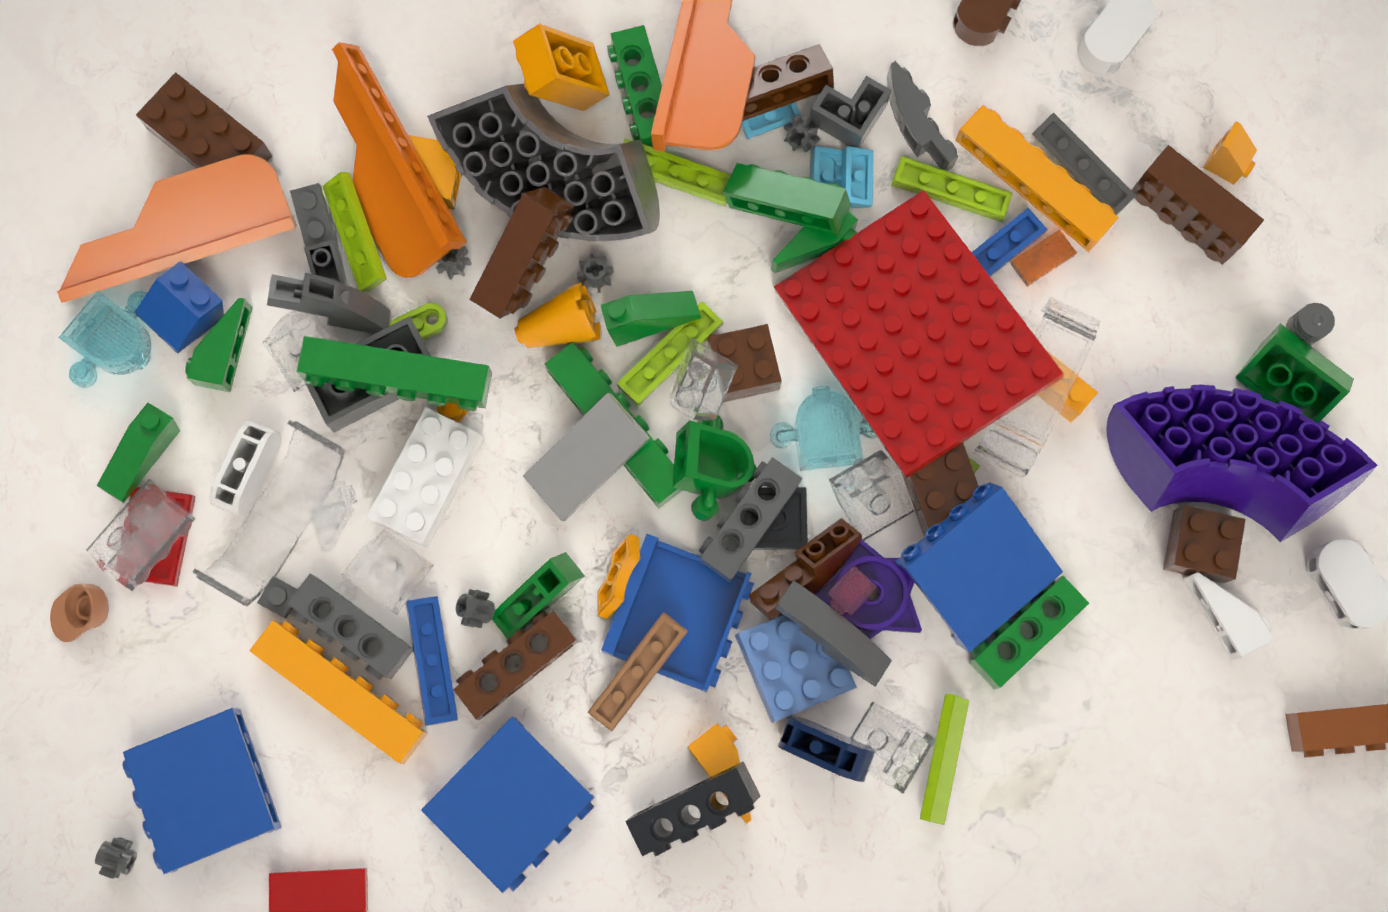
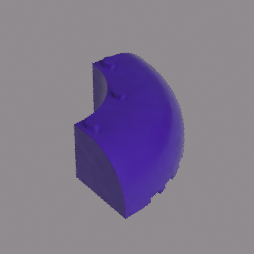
M1191 385L1190 388L1175 389L1174 386L1164 387L1162 391L1149 394L1146 391L1115 403L1107 419V441L1114 463L1125 482L1150 512L1163 506L1181 502L1216 504L1235 510L1253 519L1268 530L1279 542L1309 526L1333 509L1363 483L1378 466L1362 449L1348 438L1342 440L1336 434L1329 431L1328 428L1330 426L1322 420L1317 423L1302 415L1303 410L1282 401L1276 404L1262 399L1261 394L1234 388L1233 391L1216 389L1214 385Z

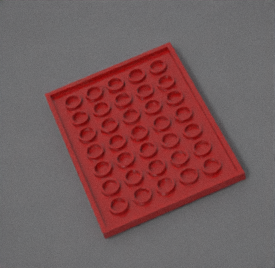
M924 190L854 234L850 240L840 243L774 286L777 295L906 479L1050 387L1064 376L1062 370Z

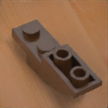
M843 518L839 519L795 551L796 561L749 594L750 603L771 620L780 613L775 607L793 580L815 595L847 561L861 541L862 534Z

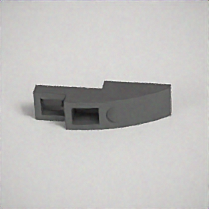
M895 60L890 65L887 83L888 88L892 90L889 98L890 105L900 132L917 158L927 151L940 169L949 171L954 167L958 159L957 149L950 140H945L940 134L937 123L932 118H927L931 107L930 98L923 89H918L913 83L910 72L905 67L901 68Z
M317 183L290 190L311 274L348 285L332 218L328 213L321 185Z
M309 273L304 274L303 280L271 275L267 298L268 306L327 317V325L372 334L389 327L390 309L368 294L351 286Z

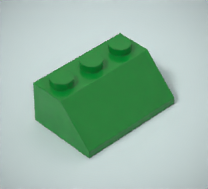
M1281 323L1260 344L1235 377L1253 392L1261 394L1262 399L1276 404L1282 401L1303 410L1302 415L1317 423L1350 392L1354 378Z

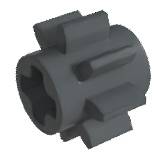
M798 114L792 118V123L789 122L784 126V129L788 131L784 142H788L792 146V151L803 148V151L806 153L812 149V144L820 141V137L817 136L820 125H816L812 121L811 115L802 120Z
M467 247L451 249L437 261V263H440L436 267L437 272L441 274L446 271L450 280H452L453 275L460 274L464 277L465 266L472 264L470 258L464 257L468 254ZM452 257L457 259V261L452 263L448 258Z
M590 254V259L586 262L579 261L583 272L577 273V279L580 281L585 280L584 285L587 290L591 287L600 293L601 287L605 284L607 286L612 285L611 279L607 275H612L614 269L612 266H605L607 263L606 256L598 259L594 258L593 254ZM592 270H598L599 276L593 277Z
M469 589L468 594H462L456 603V614L459 617H463L461 625L481 629L483 623L491 621L495 612V605L493 601L488 600L490 593Z
M114 837L112 842L104 841L95 857V864L102 866L99 874L111 879L119 878L120 873L127 875L133 868L137 858V852L130 850L133 842L121 837Z

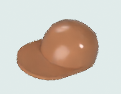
M75 584L56 598L50 611V623L55 636L63 642H72L86 631L102 625L107 619L109 612V603L105 592L94 584Z

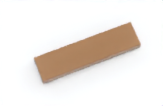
M663 612L587 713L610 731H613L687 634L688 630Z

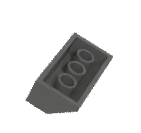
M410 316L355 343L431 356ZM324 383L323 387L306 384L325 424L333 432L399 400L397 394L385 393V396L381 397L366 393V389L354 388L353 392L335 388V384Z

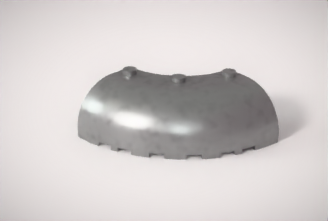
M524 84L506 85L427 116L437 140L443 150L448 152L456 164L455 168L458 172L468 179L480 196L490 204H495L506 212L509 217L512 216L523 193L545 187L574 205L570 214L573 216L572 222L565 232L561 231L560 238L587 241H615L649 234L658 228L660 220L659 199L654 177L641 139L627 143L607 144L582 138L558 123L548 113L538 97L529 95Z

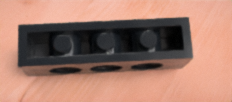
M744 761L633 814L625 822L641 855L644 856L653 852L654 856H658L671 849L670 843L678 839L685 843L699 835L697 830L708 826L709 830H713L726 823L725 817L736 812L737 816L740 817L755 809L753 804L761 795ZM716 792H723L728 797V805H722L717 801ZM689 805H694L699 809L700 818H695L689 813ZM662 818L668 819L671 822L672 831H667L663 828L661 824Z

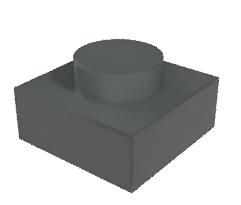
M272 576L257 603L287 619L292 610V607L287 602L296 592L297 588Z

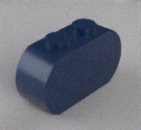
M793 715L788 716L778 743V747L788 753L839 776L858 782H865L876 752L875 749L818 723Z

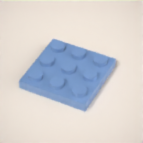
M785 615L735 635L771 723L857 688L850 670L822 652L824 647L799 631L801 626Z

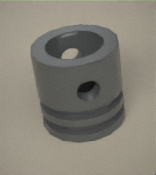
M1311 303L1290 317L1286 323V328L1311 346L1333 330L1335 317L1328 306L1322 303Z

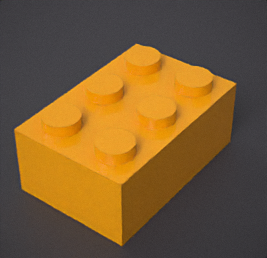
M540 23L513 40L516 59L521 66L525 79L524 86L529 95L581 111H585L610 95L594 43Z

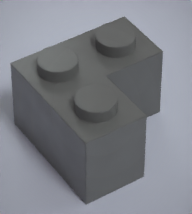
M868 76L865 77L852 99L825 85L811 107L810 115L812 116V121L816 125H820V130L846 145L860 148L886 108L892 90Z

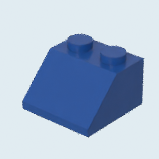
M180 261L156 278L137 307L135 314L178 354L215 326L224 315L223 300Z

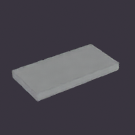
M607 393L523 477L561 521H566L651 438L611 393Z

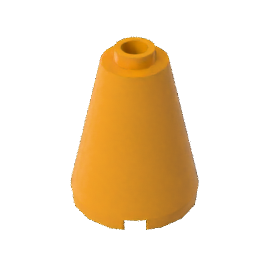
M581 282L572 285L520 318L518 326L514 328L518 342L525 344L527 348L564 345L572 342H594L601 339L602 332L600 322L594 324V314L597 311L585 285L582 286Z

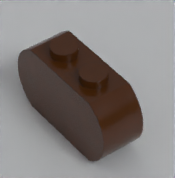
M962 0L953 19L954 31L967 44L973 46L988 45L994 42L998 32L1005 33L1012 19L1007 15L1011 8L1017 10L1021 0Z

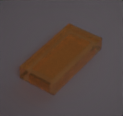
M1058 230L1013 259L1010 264L1028 287L1073 258L1077 252L1061 230Z

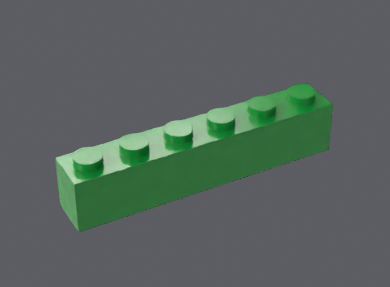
M308 336L303 338L296 371L305 380L306 384L323 387L324 383L335 384V388L349 392H353L354 388L366 389V393L382 397L385 396V393L397 394L398 399L405 401H415L416 398L428 399L427 403L436 406H446V402L458 404V408L467 411H476L477 407L486 409L492 378V371L489 365Z
M574 342L570 343L544 363L546 371L583 416L607 393H611L651 438L623 466L656 507L660 509L682 491L672 487L674 464L666 456L669 453L668 449L659 438L654 441L647 433L650 428L640 415L634 417L628 408L631 407V404L621 392L616 394L609 385L612 384V381L602 369L597 371L591 364L593 358L583 346L578 348Z

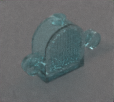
M97 290L58 337L84 356L81 362L73 364L69 370V378L74 384L81 388L92 386L97 380L96 367L110 374L125 375L137 369L142 370L147 366L151 358L149 355L151 338L144 325L136 319L138 316L135 314L137 307L147 294L146 292L136 291L132 293L127 300V306L123 309Z
M819 386L812 389V394L801 403L798 409L794 429L786 422H779L770 431V441L777 448H787L792 442H796L800 471L859 465L863 459L860 435L863 434L872 439L877 437L864 418L861 422H858L856 410L849 399L838 392L830 391L829 386Z

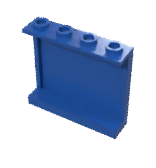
M990 482L976 488L969 500L964 504L955 506L943 522L930 527L926 531L924 538L917 544H912L905 548L901 553V557L895 561L899 567L905 569L953 634L950 636L956 644L968 652L976 648L1063 573L1003 487Z
M646 534L640 549V560L629 577L624 601L617 608L602 646V653L627 661L661 614L665 612L685 627L688 632L657 674L707 693L709 686L716 687L722 670L716 668L720 657L726 659L733 641L728 640L727 637L731 627L738 629L744 613L738 610L742 598L745 600L749 599L748 595L751 594L754 583L749 581L752 573L747 572L745 574L738 571L731 583H729L702 564L700 556L658 540V537Z
M230 708L123 751L125 758L122 762L123 770L126 776L132 779L135 788L132 792L133 800L136 806L142 809L145 818L143 829L147 838L152 839L155 848L153 859L159 870L162 869L163 874L176 872L178 869L262 834L271 833L282 828L241 709Z
M512 716L421 811L503 893L508 888L514 892L527 878L523 872L531 864L537 868L549 855L545 849L554 840L558 844L563 841L572 831L568 825L576 817L582 820L595 807L591 803L595 796L561 765L524 728V725L516 717Z

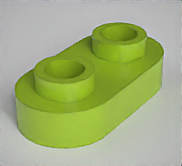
M427 303L396 317L389 326L410 316L424 341L441 333L446 328L448 319L440 305ZM430 317L438 318L437 322L433 325L428 324V319Z

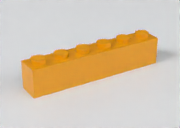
M982 105L960 128L955 139L956 142L1087 252H1090L1118 220L1119 217L1114 214L1113 209L1109 205L1099 202L1092 196L1091 191L1085 185L1075 182L1069 177L1068 172L1062 166L1051 162L1042 149L1036 146L1033 147L1024 139L1019 130L1011 128L1003 122L1001 116L996 111Z
M272 620L249 651L396 762L405 764L427 735V732L421 728L424 723L411 713L404 716L396 710L399 704L386 694H383L380 698L371 690L374 688V685L359 675L355 679L347 673L349 667L338 658L334 657L331 661L322 654L325 649L312 639L305 642L297 635L300 630L286 620L282 624Z

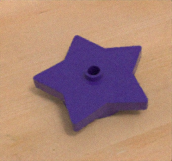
M862 539L843 564L842 570L836 573L815 594V596L841 614L870 640L882 631L920 633L922 631L910 596L915 582L905 569L895 563L899 558H884ZM875 589L878 593L877 598L872 601L868 600L865 595L867 590Z

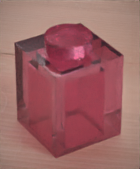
M853 565L828 592V596L832 598L828 604L841 616L845 612L852 616L877 590V586Z

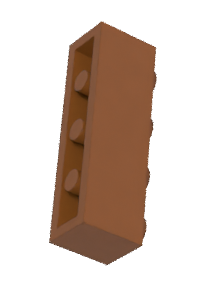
M1388 704L1285 714L1291 751H1303L1304 757L1324 756L1323 749L1334 748L1335 754L1355 753L1354 746L1365 745L1366 751L1385 750V743H1388Z

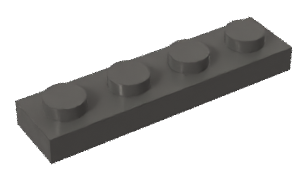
M1054 112L1032 133L1081 184L1091 191L1092 195L1099 202L1109 205L1116 216L1137 196Z

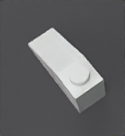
M1198 572L1183 578L1232 660L1242 658L1274 640L1270 633L1271 627L1268 621L1263 616H1260L1257 611Z

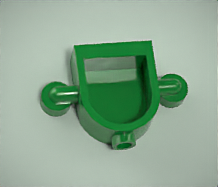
M714 412L705 413L697 422L689 420L676 433L672 486L676 489L699 494L700 496L691 504V511L698 520L708 521L719 510V504L716 499L726 498L746 482H752L754 480L752 475L757 469L752 452L745 441L738 435L723 430V421Z

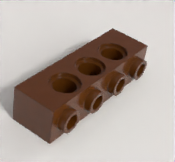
M818 44L754 67L742 121L820 94L825 85L834 88L833 67L821 45Z
M554 610L549 614L546 611L539 614L531 621L533 627L523 633L520 630L506 641L508 646L500 653L497 650L492 651L482 659V667L475 672L469 670L456 680L459 685L453 690L476 720L480 721L578 643ZM538 635H543L548 640L547 647L541 652H535L531 647L533 638ZM512 655H520L523 660L522 667L515 672L509 671L506 666L508 658ZM488 674H494L497 678L496 688L489 692L484 691L482 688L483 678Z

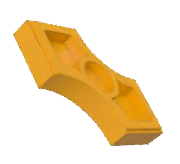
M632 534L628 535L612 553L608 574L597 591L598 616L608 619L624 601L628 579L640 560L639 537Z

